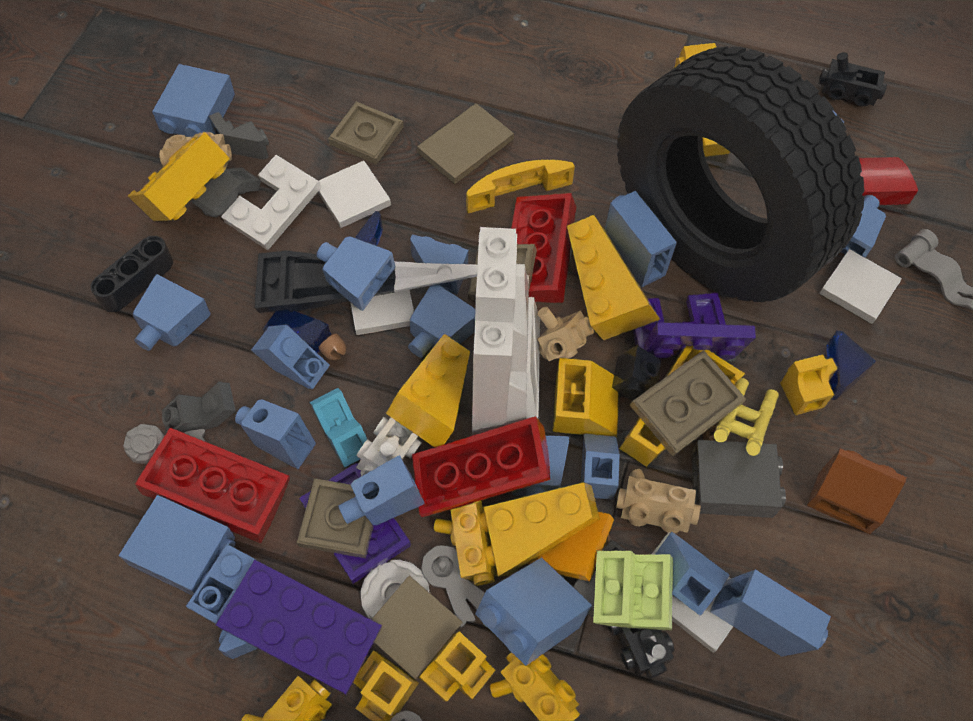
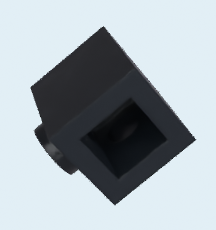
M638 345L617 357L612 388L624 394L625 397L635 400L659 383L661 359Z

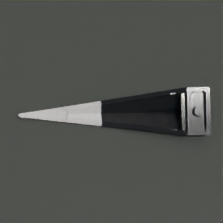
M287 250L258 254L255 309L259 313L289 310L291 313L348 302L349 300L327 282L322 270L325 262L318 259L317 254ZM394 261L395 269L374 296L477 277V265Z

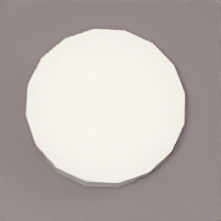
M391 560L372 569L365 577L360 591L362 608L367 617L371 620L409 575L429 592V584L422 571L414 564L402 560Z

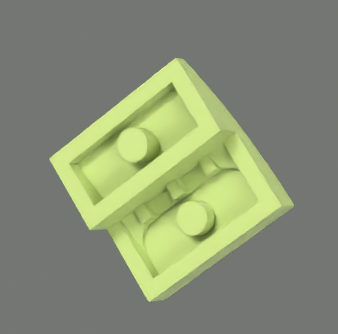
M597 551L593 623L626 628L672 630V556L670 554L635 555L632 551Z

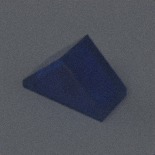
M836 330L826 345L827 359L833 358L838 368L829 380V385L834 393L831 398L833 400H837L863 378L876 362L847 334Z

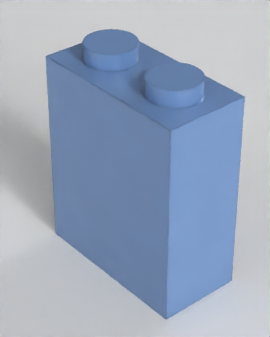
M179 64L152 111L159 129L169 134L174 133L187 137H192L202 132L214 134L209 116L219 112L224 117L235 95L230 75Z
M636 191L625 196L620 195L610 203L605 231L635 277V280L642 288L666 276L677 242Z
M157 495L118 556L129 566L193 596L227 544L232 547L235 546V536L229 527Z
M541 557L487 589L475 615L508 647L510 652L527 666L578 630L592 604Z
M756 569L726 580L710 610L715 616L781 657L818 650L828 637L827 626L831 618L830 615Z

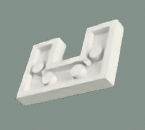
M277 155L258 174L262 182L277 191L266 205L260 209L239 196L221 216L226 224L266 250L270 249L322 188L318 180Z

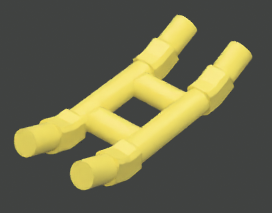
M741 378L735 386L744 396L749 382ZM773 389L767 390L759 411L744 405L737 407L719 421L714 432V439L717 442H724L727 440L729 432L749 439L746 445L748 454L752 456L759 454L779 393ZM735 417H740L755 424L751 427L736 421Z

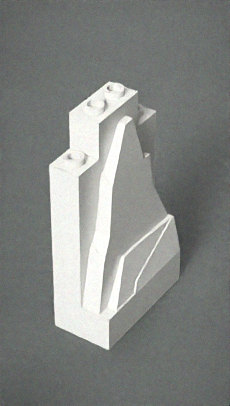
M480 227L473 355L472 436L534 416L538 418L540 354L538 338L540 337V318L537 315L538 310L534 297H529V275L526 273L525 264H516V229Z

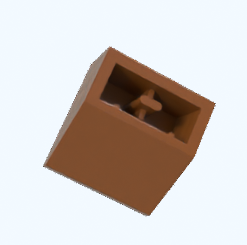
M840 448L818 473L807 506L871 534L883 524L907 477L896 473L889 466L878 465L866 460L857 452Z

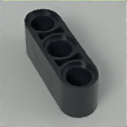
M159 236L144 238L92 281L91 291L103 310L107 312L120 311L149 287L156 274L163 276L171 269L173 258L165 241Z

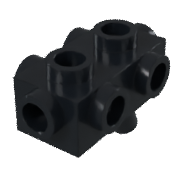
M846 52L839 53L837 60L832 59L828 69L823 68L818 81L819 85H823L822 93L828 94L831 99L840 100L845 98L853 100L856 105L862 107L874 106L877 99L881 100L887 88V84L883 83L884 71L851 64L848 61V54Z
M607 626L612 636L618 634L624 648L620 649L619 653L627 670L633 669L636 676L645 673L647 679L654 678L668 671L665 665L674 658L672 654L674 652V645L666 631Z

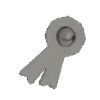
M140 424L127 432L123 445L124 451L132 462L148 464L165 435L157 426ZM205 429L183 432L205 441L203 438Z
M435 546L423 557L422 574L434 588H446L454 614L463 622L460 625V628H463L466 622H475V617L466 599L477 610L485 593L470 581L461 578L456 549L449 546Z

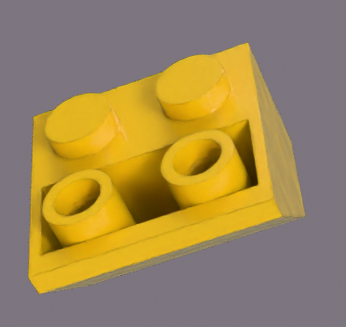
M559 358L555 385L553 432L617 437L618 391L612 388L614 374L593 361Z

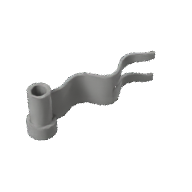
M928 229L920 230L911 238V242L895 255L896 262L905 268L913 264L919 270L931 274L939 281L943 297L949 303L973 310V299L959 295L973 296V287L967 285L963 280L960 266L951 257L940 254L935 250L938 246V238L932 231Z

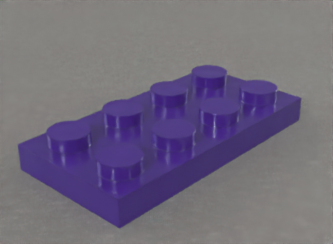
M255 559L216 623V626L223 631L346 696L382 628V625Z

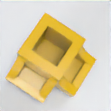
M822 354L795 361L788 368V372L780 384L795 415L822 409L833 397L834 393L829 385V380L838 369L833 358L825 359Z
M457 632L452 635L418 678L444 702H447L458 689L472 700L495 672V669L486 661L485 658L487 656L461 632Z
M373 650L353 682L362 690L360 693L363 695L355 709L371 721H390L393 716L401 711L419 682L379 652Z

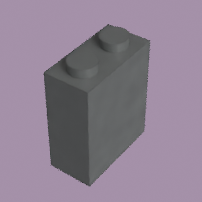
M697 440L691 451L693 490H696L695 504L701 505L700 514L773 518L784 507L786 501L785 489L780 487L783 460L781 456H778L777 444H762L759 454L752 456L748 454L746 450L747 443Z

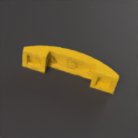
M533 160L501 168L479 180L466 192V210L469 214L495 206V196L543 183L546 191L571 185L575 166L573 162L562 160Z

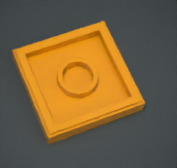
M598 512L599 520L564 542L559 543L528 564L530 565L542 557L560 575L590 582L596 567L597 551L603 550L614 522L613 517L608 513Z

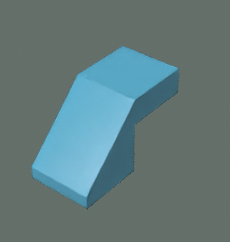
M336 388L309 402L342 465L347 467L360 460L356 455L367 440V437L361 425L353 417L342 391Z

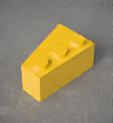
M206 132L195 134L168 159L169 162L158 173L154 171L148 177L150 181L139 192L133 190L128 197L153 221H168L172 219L175 221L186 212L187 208L185 205L192 198L196 200L206 191L207 188L204 185L211 178L213 180L218 178L226 170L224 164L230 158Z
M443 334L399 390L386 414L433 447L444 445L454 431L470 351L446 334Z
M583 482L484 507L498 577L512 575L524 565L537 559L551 548L599 520L592 485Z

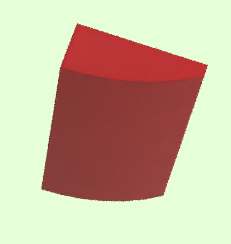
M899 157L859 158L862 168L860 176L864 178L865 191L862 194L863 196H875L879 200L880 205H906L911 203L918 192V188L909 168Z
M572 193L516 198L511 229H516L517 244H535L537 249L529 288V297H534L535 302H564L571 251V241L567 226L575 222L577 208Z
M536 416L412 454L415 483L425 504L419 506V515L421 517L550 480V462L545 430Z
M169 428L135 485L142 495L152 499L159 495L229 527L236 534L262 543L281 503L290 476Z

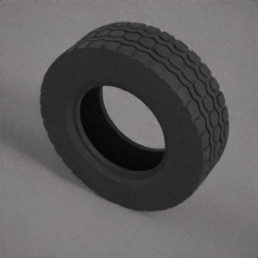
M728 46L711 48L689 57L646 87L633 99L622 116L623 120L619 125V135L617 136V148L619 149L617 152L618 164L621 165L620 173L622 181L625 182L624 187L627 194L636 191L677 242L671 258L672 261L677 262V265L686 273H690L692 278L701 284H706V287L716 292H722V295L733 299L737 297L738 300L747 302H770L783 298L799 289L846 247L856 232L862 217L861 212L864 208L865 198L862 195L865 191L864 178L860 176L862 168L859 156H855L854 153L856 151L851 136H847L845 132L847 128L839 115L836 116L834 114V108L827 99L818 94L819 90L808 80L804 81L801 78L802 75L793 68L783 66V62L772 56L765 57V53L752 49L746 51V48L732 46L728 48ZM703 138L723 146L743 163L761 191L766 206L767 218L756 216L743 209L722 190L707 164L703 149Z

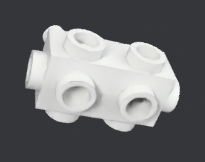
M383 417L373 432L377 436L375 440L371 442L367 439L356 456L361 460L356 468L361 470L360 474L363 476L399 455L402 459L405 455L412 458V454L416 452L422 442L417 439L418 436L393 418L388 420Z

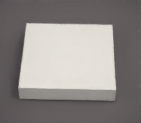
M361 161L319 180L322 188L318 191V194L340 229L391 206L390 198L365 161Z
M849 249L819 294L873 324L902 278Z
M410 290L374 296L363 311L351 303L356 335L410 326V318L414 313Z

